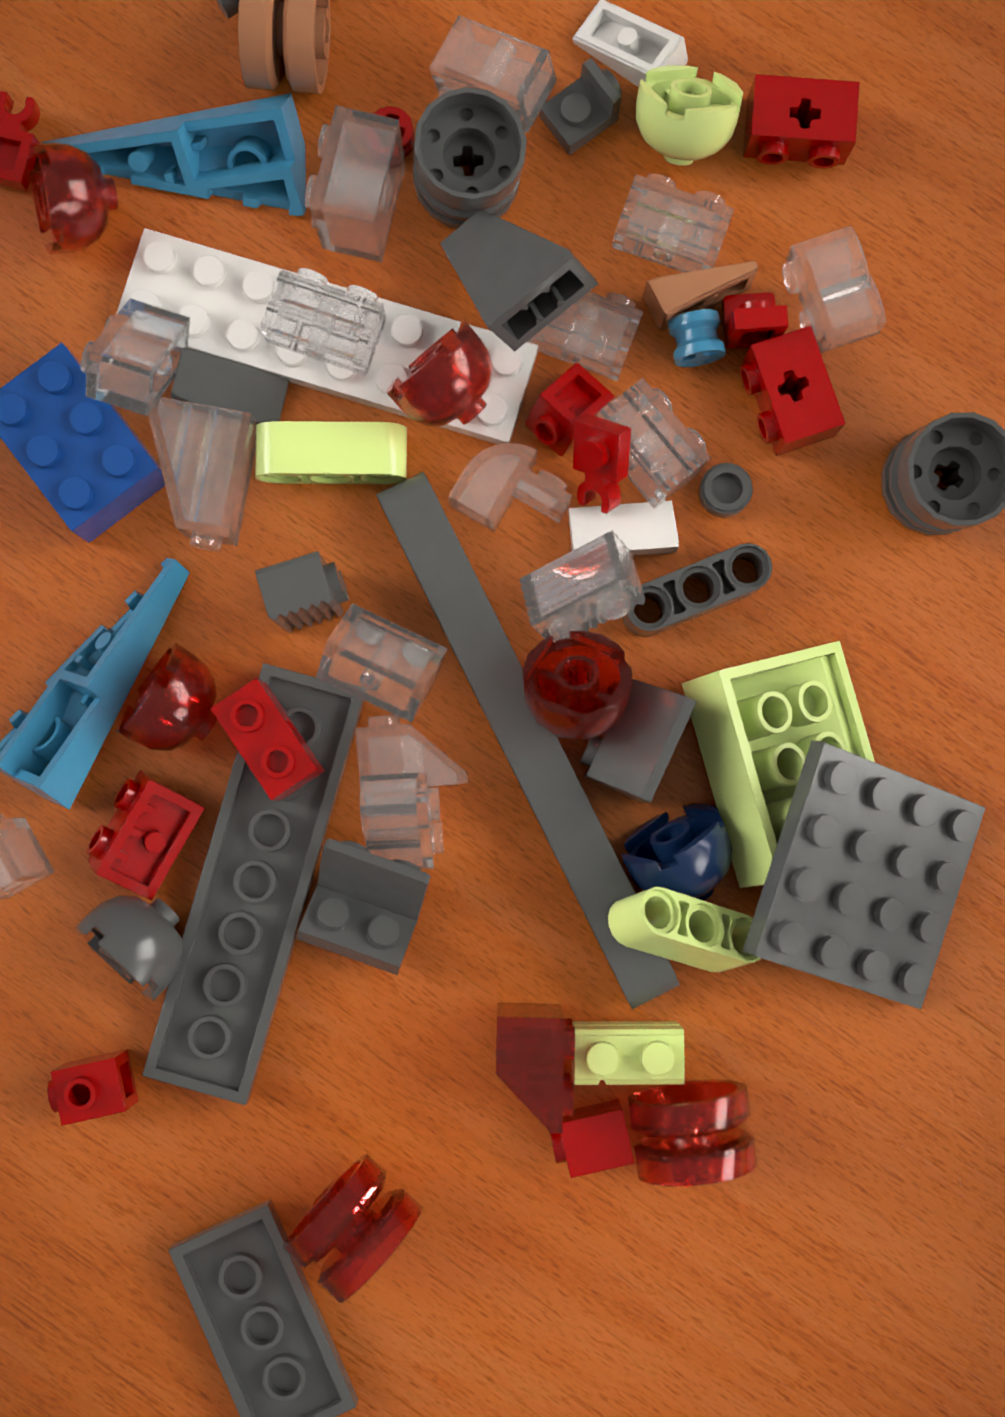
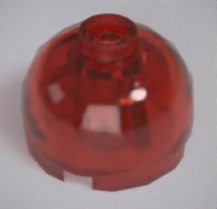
M60 143L30 144L29 158H39L40 171L30 172L37 221L41 233L48 232L51 229L54 241L45 244L47 252L49 254L70 253L90 247L100 240L108 227L109 211L118 209L117 191L113 178H103L97 161L87 152L77 147Z
M463 321L457 333L453 328L408 366L412 373L408 379L402 382L397 377L386 390L396 405L418 423L426 426H444L458 418L465 425L487 406L482 396L492 382L493 365L490 353L470 325Z
M584 630L570 631V638L560 639L553 642V636L543 639L528 653L522 668L524 695L528 710L540 726L557 737L570 740L592 739L611 729L625 713L632 691V670L625 661V652L620 645L602 634Z
M175 643L173 649L169 648L162 655L137 690L140 694L134 704L138 709L127 706L116 732L135 744L156 751H171L182 748L193 737L202 741L217 721V718L210 709L213 707L217 697L216 683L208 666L195 654Z

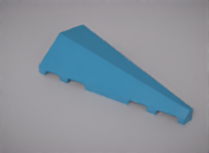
M292 93L45 141L36 149L41 166L46 168L60 165L85 170V175L100 178L107 174L131 179V184L174 193L205 199L210 198L212 195L243 201V206L251 208L266 205L289 210V215L302 216L307 210L305 141Z
M166 558L161 563L162 571L144 595L134 591L125 600L130 609L113 627L109 629L100 625L45 682L48 687L29 713L18 709L9 721L14 728L0 741L1 773L44 799L70 810L190 573L177 560Z

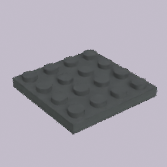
M811 740L742 951L921 1009L985 807L826 742Z

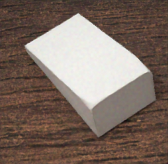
M600 0L572 38L575 45L637 87H639L641 79L645 82L646 72L650 69L667 65H686L688 61L684 37L605 0Z

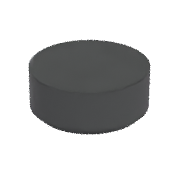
M721 463L713 466L706 472L700 482L698 494L700 502L707 512L717 517L727 518L737 515L746 507L751 499L753 486L750 476L743 468L732 463Z

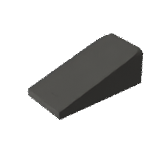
M183 347L171 390V398L179 407L257 425L263 422L280 421L290 381L261 369Z

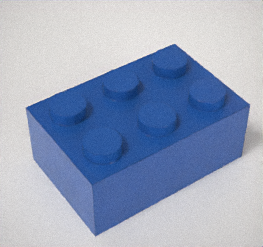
M63 342L0 388V438L69 529L89 543L172 481L83 364Z

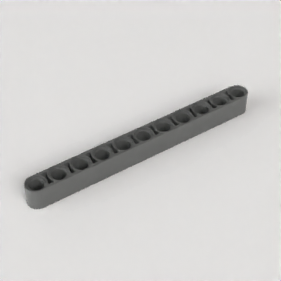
M421 472L376 494L630 1007L634 1009L680 986L668 959L626 947L620 944L610 931L608 914L611 906L620 899L634 895L635 892L424 472Z

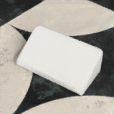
M672 500L619 504L607 514L601 512V506L568 509L572 561L676 553L679 548Z

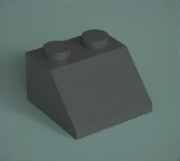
M632 678L626 683L624 689L614 686L602 712L603 715L610 718L602 737L594 733L592 734L580 760L581 763L588 766L584 777L639 803H650L697 701Z

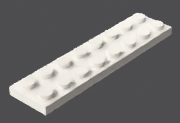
M144 228L113 323L118 331L180 350L184 347L209 353L289 379L290 383L508 448L539 347L537 344L526 342L514 352L490 330Z

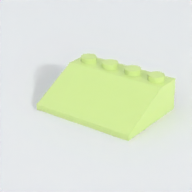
M840 641L718 670L681 683L685 696L697 701L691 713V719L716 807L726 825L732 845V863L739 888L760 886L765 883L811 740L826 742L875 762Z

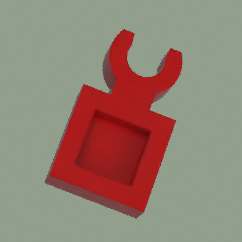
M1 91L0 185L28 191L37 156L36 149L40 143L34 134L27 132L38 124L40 108L33 97L27 96L24 109L18 114H12L14 101L8 92Z
M587 413L575 420L573 469L585 473V481L577 489V500L580 505L585 506L594 500L597 493L602 500V513L607 514L620 504L621 490L617 483L628 476L631 427Z

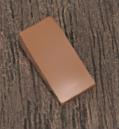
M755 261L654 278L646 282L643 299L659 331H665L668 329L669 320L673 317L690 311L710 309L722 303L727 295H737L749 290L759 267Z

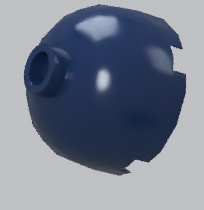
M710 804L682 806L686 815L677 817L668 822L669 816L667 812H664L638 827L626 839L624 846L628 854L622 853V859L630 875L643 891L653 887H663L704 901L713 894L714 888L723 880L732 862V845L726 825L718 808Z

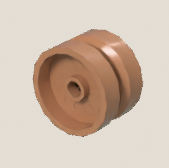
M239 0V58L242 77L246 87L276 91L283 80L284 74H286L287 81L294 92L322 94L326 84L331 40L330 0Z

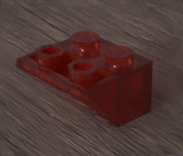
M497 1002L496 1075L551 1133H562L563 1116L573 1117L574 1084L571 1082V1072H564V1060H574L575 1026H572V1018L564 1017L561 1004Z

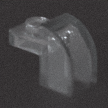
M503 443L484 449L473 457L464 468L450 491L448 498L450 507L494 532L514 498L519 499L560 523L570 506L572 495L565 491L567 485L555 475L544 470H540L538 475L531 471L536 464V449L518 443Z

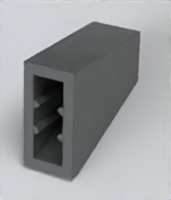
M479 209L440 243L486 326L514 352L598 285L595 277L569 249L482 209Z

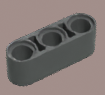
M746 543L644 583L635 588L624 603L622 610L623 623L630 632L637 636H653L749 597L764 586L770 578L772 572L771 558L766 550L760 546ZM743 559L752 563L756 570V579L753 583H743L735 578L732 572L734 560ZM693 578L702 581L708 588V600L699 604L688 600L683 592L684 581ZM642 598L652 599L660 607V620L650 624L642 622L634 613V603Z

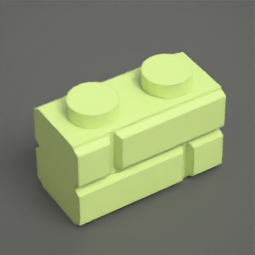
M572 1021V1077L575 1085H598L600 1080H604L606 1085L684 1084V1029L677 1021Z

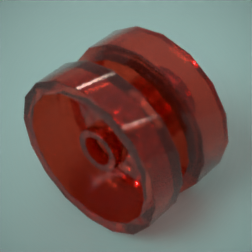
M718 1079L684 1081V1084L648 1087L634 1092L627 1097L631 1127L634 1131L646 1135L644 1139L634 1146L637 1176L640 1181L650 1185L667 1187L698 1186L736 1179L752 1172L757 1167L754 1137L749 1131L738 1127L751 1116L748 1089L744 1083Z
M368 1154L362 1155L340 1177L335 1178L320 1193L282 1246L301 1267L316 1264L335 1248L320 1270L318 1283L340 1303L358 1291L386 1262L412 1229L422 1211V1206L403 1188L387 1192L371 1207L384 1188L387 1172Z

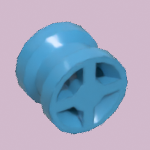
M701 309L690 311L669 320V334L676 339L677 345L673 353L676 366H701L720 360L725 356V344L718 339L717 329L721 323L717 310Z

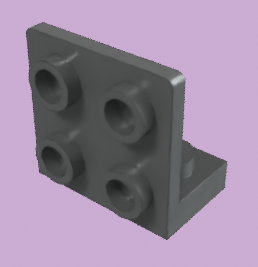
M327 839L322 850L318 883L298 929L297 940L398 975L416 927L431 876L421 871L419 867L409 861L402 859L389 860L369 853L359 843Z

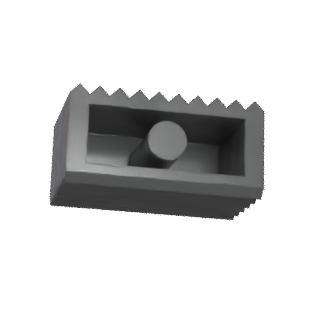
M318 551L255 570L268 617L289 633L292 632L294 627L301 630L304 624L311 627L314 621L321 624L324 618L331 621L333 615L341 618L344 612L341 603L350 600L341 571H338L335 562L327 564Z

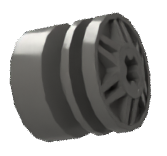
M469 87L445 92L431 102L417 123L413 165V183L417 198L432 218L449 228L457 229L479 209L501 218L507 213L517 196L525 160L527 139L521 119L507 101L488 90ZM460 166H470V171L474 175L464 176L463 168Z
M974 412L950 413L902 438L889 452L881 472L882 495L890 513L905 528L923 535H947L961 529L976 526L998 516L1005 508V430L994 420ZM938 470L944 473L941 482L947 486L942 489L937 487L940 478L934 473Z

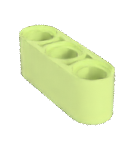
M271 421L256 425L255 479L259 481L278 484H396L405 481L407 478V427L392 422Z
M653 887L614 902L609 910L608 924L613 937L620 944L629 948L709 972H722L748 965L761 959L742 951L753 920L751 916L663 887Z

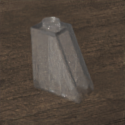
M147 395L146 409L176 529L187 538H190L189 545L196 548L221 551L222 544L237 546L256 451V425L258 422L253 414L249 412Z

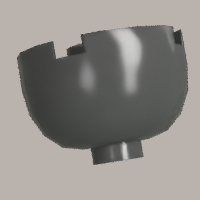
M120 895L108 899L94 908L75 927L79 935H87L90 931L95 935L87 944L128 983L131 984L136 980L143 987L147 983L148 986L142 994L152 1001L169 986L178 973L184 956L183 940L174 927L180 918L159 898H156L151 904L136 896Z

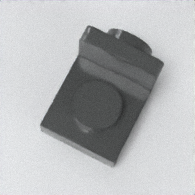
M590 58L582 64L581 77L539 107V117L568 155L574 153L618 121L622 96L620 85L608 69L601 70L595 61Z

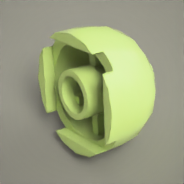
M667 65L650 69L646 72L645 82L642 79L640 80L636 102V121L642 137L652 149L663 155L667 162L675 165H689L693 160L704 159L715 154L730 140L738 122L743 91L736 82L714 72L712 82L696 78L698 67L687 65Z

